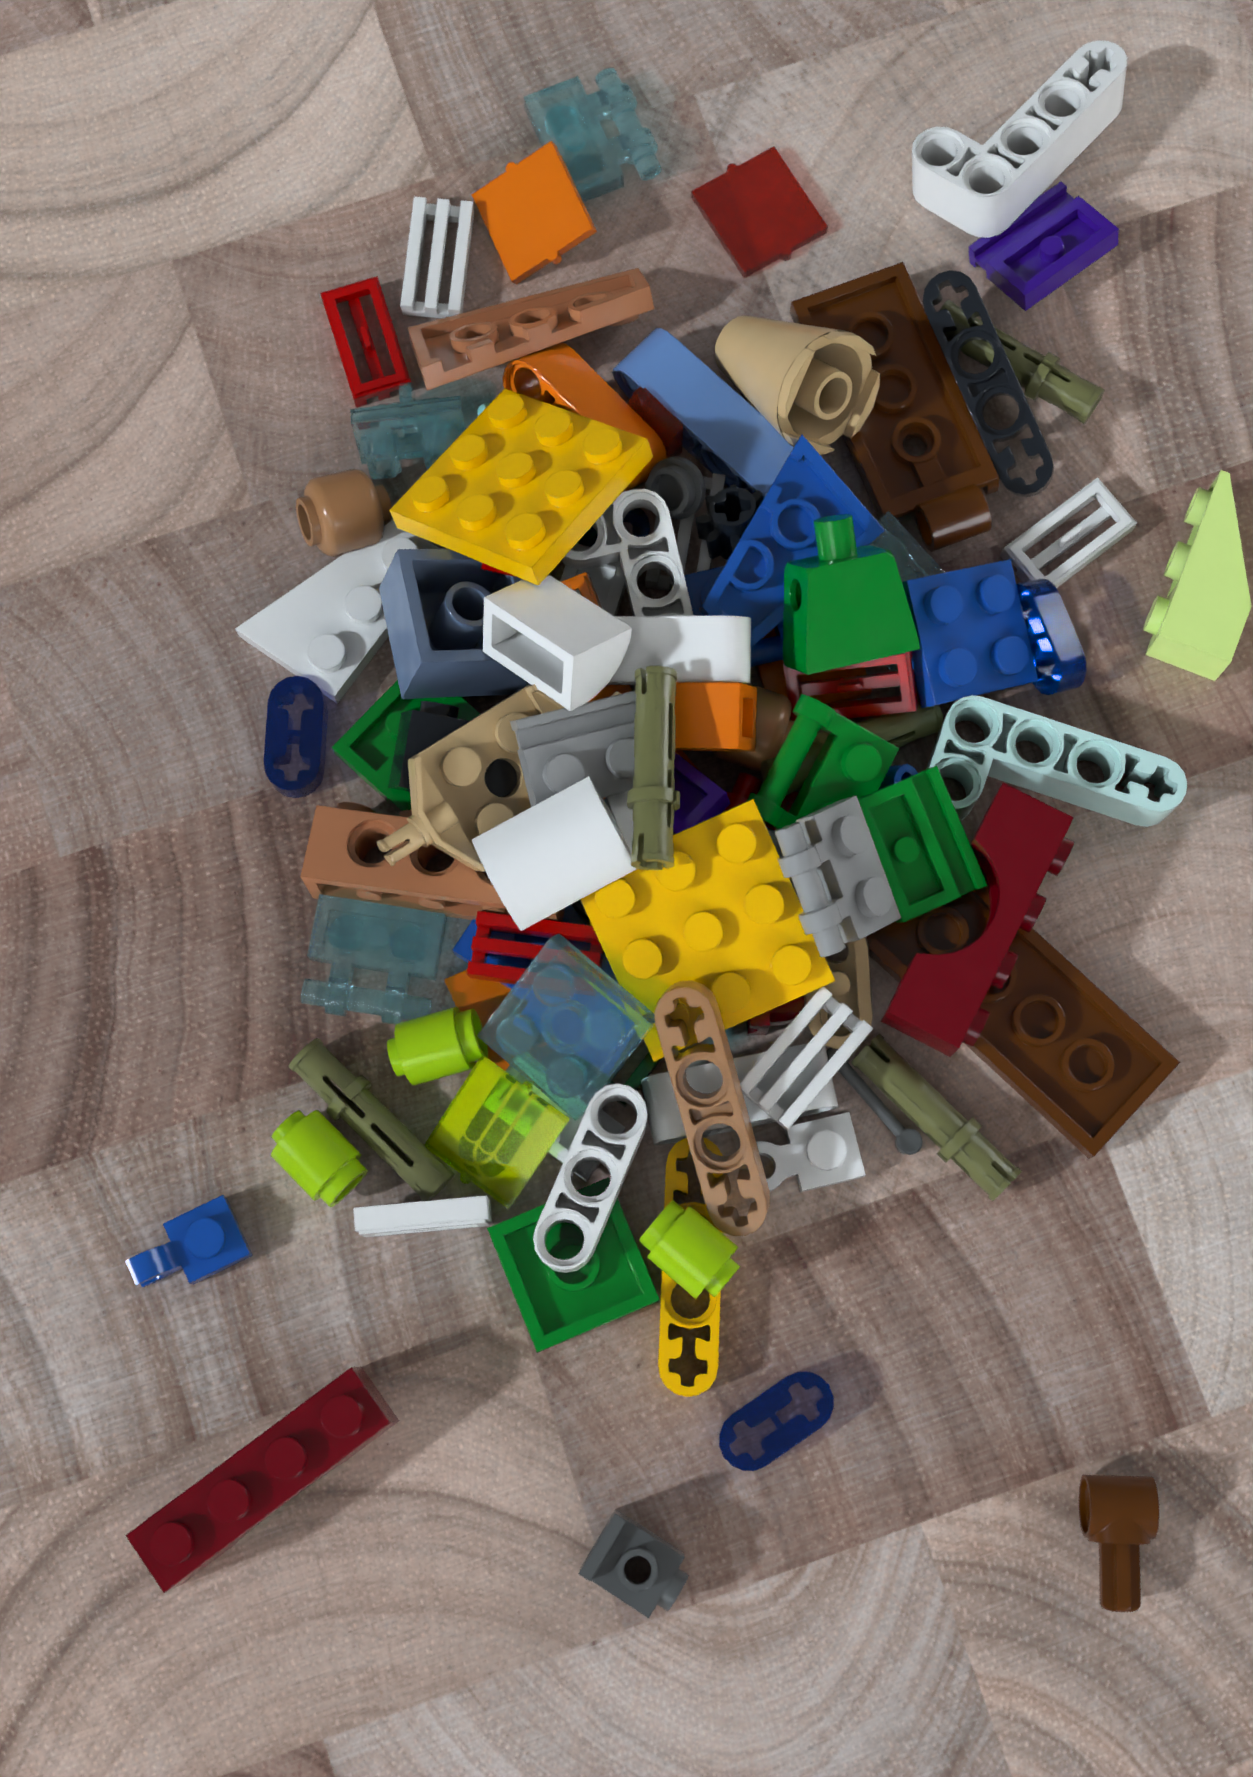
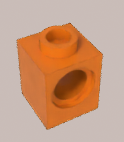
M676 682L675 750L755 752L757 687L743 683Z

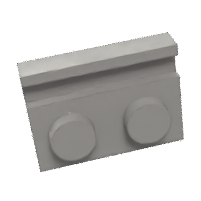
M635 691L590 701L572 711L562 708L510 721L512 731H515L519 750L517 752L531 807L588 776L602 798L633 789Z

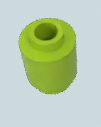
M455 1006L397 1023L394 1031L395 1037L387 1040L388 1056L395 1074L398 1077L406 1075L408 1081L413 1086L474 1069L476 1061L488 1057L485 1032L481 1020L473 1008L460 1011Z
M300 1110L294 1112L278 1126L271 1136L277 1145L272 1150L270 1156L314 1201L321 1198L330 1208L343 1200L363 1180L368 1172L359 1162L361 1153L319 1110H315L307 1116Z
M674 1200L665 1207L639 1239V1242L651 1251L647 1258L695 1299L704 1289L713 1297H716L741 1267L731 1259L739 1247L691 1206L684 1210Z

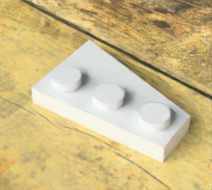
M394 520L384 526L383 537L380 542L341 555L239 625L235 630L239 637L338 704L389 637L379 587L397 549L439 548L423 538L398 529Z

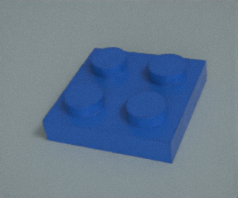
M1011 559L902 582L920 644V649L912 651L911 662L915 673L921 708L1038 681Z

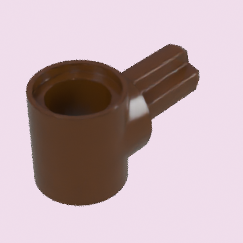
M1083 1474L1079 1486V1518L1083 1536L1087 1537L1090 1542L1099 1543L1100 1605L1102 1609L1112 1612L1137 1611L1141 1606L1140 1545L1150 1544V1539L1156 1538L1159 1527V1497L1156 1482L1152 1476Z

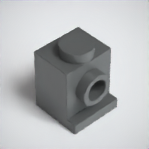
M617 1509L613 1512L579 1570V1575L588 1581L594 1582L647 1618L650 1617L656 1605L668 1612L689 1577L688 1574L679 1569L685 1558L682 1551ZM633 1556H642L651 1565L650 1575L641 1582L630 1580L624 1571L625 1563Z

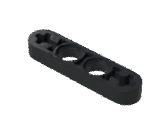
M948 270L941 272L933 277L924 289L922 301L925 313L999 479L1006 489L1016 496L1029 497L1037 495L1047 488L1053 478L1054 464L1051 453L976 285L969 276L960 271ZM951 285L956 293H961L965 290L968 293V297L960 302L968 324L973 322L976 317H980L983 324L982 326L964 329L951 341H947L945 333L956 331L957 328L950 312L947 309L937 312L935 305L942 301L940 290ZM972 340H984L993 348L994 358L992 364L982 373L972 374L966 372L961 368L958 360L962 347ZM999 395L1013 398L1019 407V414L1015 423L1009 428L1002 430L993 429L988 426L983 416L984 407L987 402ZM1027 427L1030 428L1033 437L1020 440L1024 450L1030 459L1041 457L1044 464L1035 470L1038 480L1029 485H1026L1022 477L1012 480L1009 477L1008 471L1016 467V460L1009 445L1001 453H997L994 446L996 442L1014 439Z

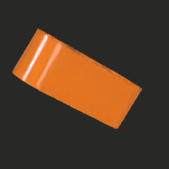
M561 342L511 361L505 367L503 374L505 389L648 439L653 458L624 491L632 490L645 483L651 469L658 462L666 459V450L658 434L566 343Z

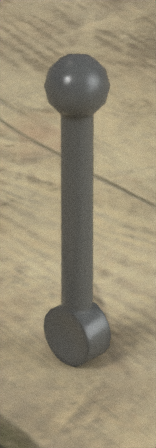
M828 1048L826 1050L828 1061L838 1049ZM848 1059L838 1071L896 1136L895 1145L898 1151L904 1155L917 1153L923 1144L920 1133L914 1129H906L851 1067Z

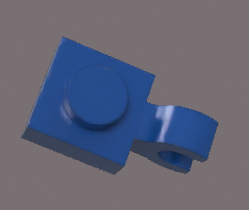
M221 1195L163 1223L170 1242L146 1250L125 1262L137 1286L141 1284L142 1287H146L182 1268L188 1282L194 1285L252 1257L253 1254L227 1197Z

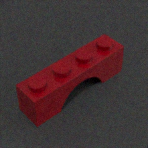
M1002 783L970 843L987 883L989 893V917L983 934L974 943L956 952L947 954L916 953L908 965L880 1022L949 1057L960 1048L962 1043L970 1047L974 1046L990 1015V1012L980 1008L990 986L992 985L1001 990L1018 959V954L1008 950L1018 929L1020 928L1029 933L1045 905L1047 898L1038 894L1037 891L1046 873L1049 872L1058 876L1071 853L1075 842L1066 838L1065 835L1074 817Z
M350 1367L125 1536L163 1593H166L182 1585L234 1546L242 1537L321 1477L347 1461L399 1422V1420L363 1368Z

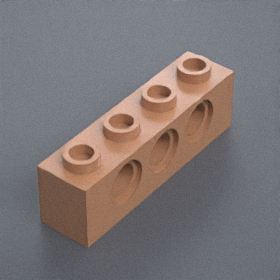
M354 802L338 803L337 808L316 805L300 876L312 898L467 920H476L477 911L510 915L490 879L487 877L486 871H475L454 859L450 867L441 872L425 870L430 859L440 854H446L433 845L428 847L421 846L396 862L393 866L386 859L375 864L363 862L366 854L378 846L377 841L383 840L409 823L407 818L412 816V810H403L399 812L398 816L374 813L371 808ZM405 840L397 846L393 847L392 850L403 844ZM565 908L544 920L563 922Z

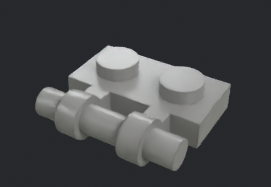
M857 796L836 801L797 819L796 823L774 831L783 856L777 859L784 878H792L804 911L798 915L804 933L806 935H813L820 957L836 954L846 948L844 943L860 940L901 918Z

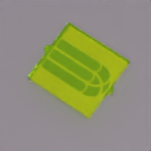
M483 1055L478 1059L424 1146L459 1172L462 1183L469 1184L472 1182L509 1210L554 1145L570 1118L534 1093L531 1082H519Z

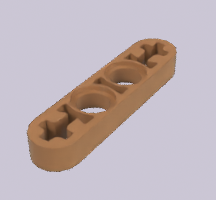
M693 980L679 981L671 985L657 1003L654 1012L656 1029L708 1214L713 1224L723 1233L732 1236H746L755 1232L764 1223L770 1205L769 1187L718 1002L713 992L704 984ZM686 997L690 1007L696 1008L701 1006L704 1012L698 1016L694 1024L698 1043L711 1037L714 1044H698L680 1053L677 1046H686L690 1037L684 1020H672L670 1013L677 1007L679 998ZM697 1060H707L714 1063L722 1073V1086L712 1093L695 1091L686 1079L687 1067ZM714 1124L731 1126L740 1138V1148L729 1156L713 1154L704 1143V1131ZM745 1164L748 1166V1170H739L736 1178L743 1198L749 1199L754 1197L755 1201L751 1203L747 1216H739L736 1207H724L723 1204L727 1202L731 1192L728 1173ZM713 1173H724L718 1178L713 1176Z

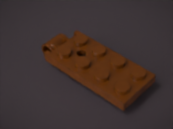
M904 262L792 301L790 314L794 323L852 332L872 345L876 356L872 354L870 356L872 369L880 373V386L873 409L861 429L851 439L844 435L843 437L881 526L885 529L884 533L896 529L898 518L914 513L920 536L927 549L933 552L990 531L992 527L991 514L980 488H983L986 495L997 492L999 489V476ZM909 438H917L924 443L926 450L921 455L913 456L904 450L903 443Z

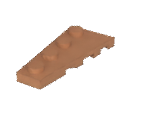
M639 268L407 328L426 390L428 391L609 325L619 326L631 323L639 318V314L653 310L654 305L650 285Z

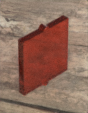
M774 146L738 166L734 163L729 164L727 172L691 191L692 200L743 278L780 258L783 261L790 260L793 251L826 234L828 226Z

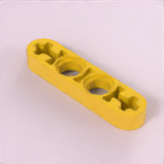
M687 1137L675 1143L668 1153L665 1166L664 1209L673 1200L674 1192L686 1196L688 1194L687 1173L676 1170V1161L687 1160L690 1147ZM704 1138L706 1147L713 1154L723 1156L716 1144ZM713 1173V1176L718 1178L724 1173ZM700 1186V1196H703L702 1189ZM689 1202L679 1205L684 1210L691 1206L716 1227L708 1214L705 1204ZM661 1270L658 1348L659 1376L664 1385L673 1393L685 1397L697 1396L710 1388L716 1379L718 1371L721 1291L716 1297L709 1293L708 1308L698 1318L688 1319L681 1317L675 1312L671 1304L672 1290L677 1283ZM669 1324L685 1329L700 1328L708 1325L710 1328L709 1341L695 1337V1357L699 1360H706L707 1370L706 1374L700 1373L695 1375L692 1386L681 1385L680 1374L669 1372V1360L680 1358L682 1354L683 1337L672 1340L668 1339Z

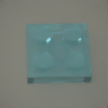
M558 933L549 938L477 1036L576 1121L584 1115L595 1093L608 1085L655 1025V1016L652 1011Z

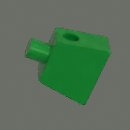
M851 514L832 515L814 520L818 555L790 561L784 569V666L809 675L920 649L917 631L892 552L870 545L856 547L853 516Z

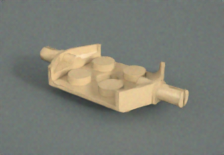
M535 684L527 685L408 759L412 816L407 818L409 822L407 825L383 840L377 841L380 851L387 852L405 840L403 844L384 855L388 863L393 866L396 862L421 846L428 847L433 845L471 869L484 872L485 869L472 839L531 808L517 752L519 750L515 731H512L510 721L565 707L538 690ZM616 691L615 693H613L612 696L619 695L621 693ZM497 759L509 762L514 767L517 775L515 788L504 797L492 794L485 784L486 769Z

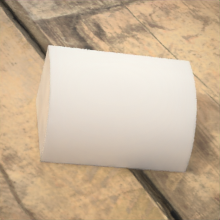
M548 575L539 586L526 580H520L484 597L483 652L529 684H535L538 690L569 711L582 706L594 698L614 676L626 654L632 627L551 575Z
M589 776L472 839L491 883L521 931L638 869L631 866L632 854L612 812Z

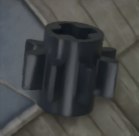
M731 485L730 488L723 489L714 496L707 495L705 497L708 515L696 517V525L699 539L706 540L711 559L719 556L726 560L729 559L763 500L761 491L751 494L746 489Z

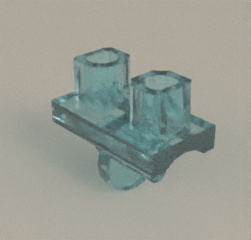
M412 382L399 384L400 402L350 409L351 426L361 463L367 465L370 477L374 480L396 477L402 471L401 460L424 457L425 466L429 469L466 429L460 396L416 400L415 390Z

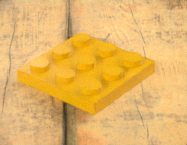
M504 388L389 511L398 529L539 586L650 462L653 455L647 438Z
M754 799L674 834V866L672 868H664L662 863V870L636 869L580 899L653 1061L664 1057L655 1025L654 1012L663 993L671 985L679 981L693 980L704 984L713 992L718 1002L725 1030L835 982L826 958L820 957L813 935H806L798 917L800 913L804 912L790 879L784 878L777 860L780 856ZM686 997L679 998L677 1007L670 1013L672 1020H684L690 1037L686 1046H677L678 1050L698 1042L694 1024L698 1016L704 1013L701 1006L696 1008L690 1007Z

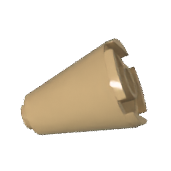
M744 315L731 320L719 334L715 345V361L718 368L793 447L803 434L820 455L832 452L836 449L828 445L838 440L842 435L851 439L861 429L873 409L880 386V373L872 369L870 354L875 356L876 354L872 345L852 332Z

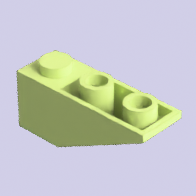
M1223 470L1219 472L1208 490L1200 487L1197 488L1184 518L1185 523L1193 525L1187 544L1180 541L1176 543L1164 571L1165 577L1173 579L1166 598L1161 596L1155 598L1143 631L1153 634L1145 655L1216 681L1231 663L1252 607L1230 473Z

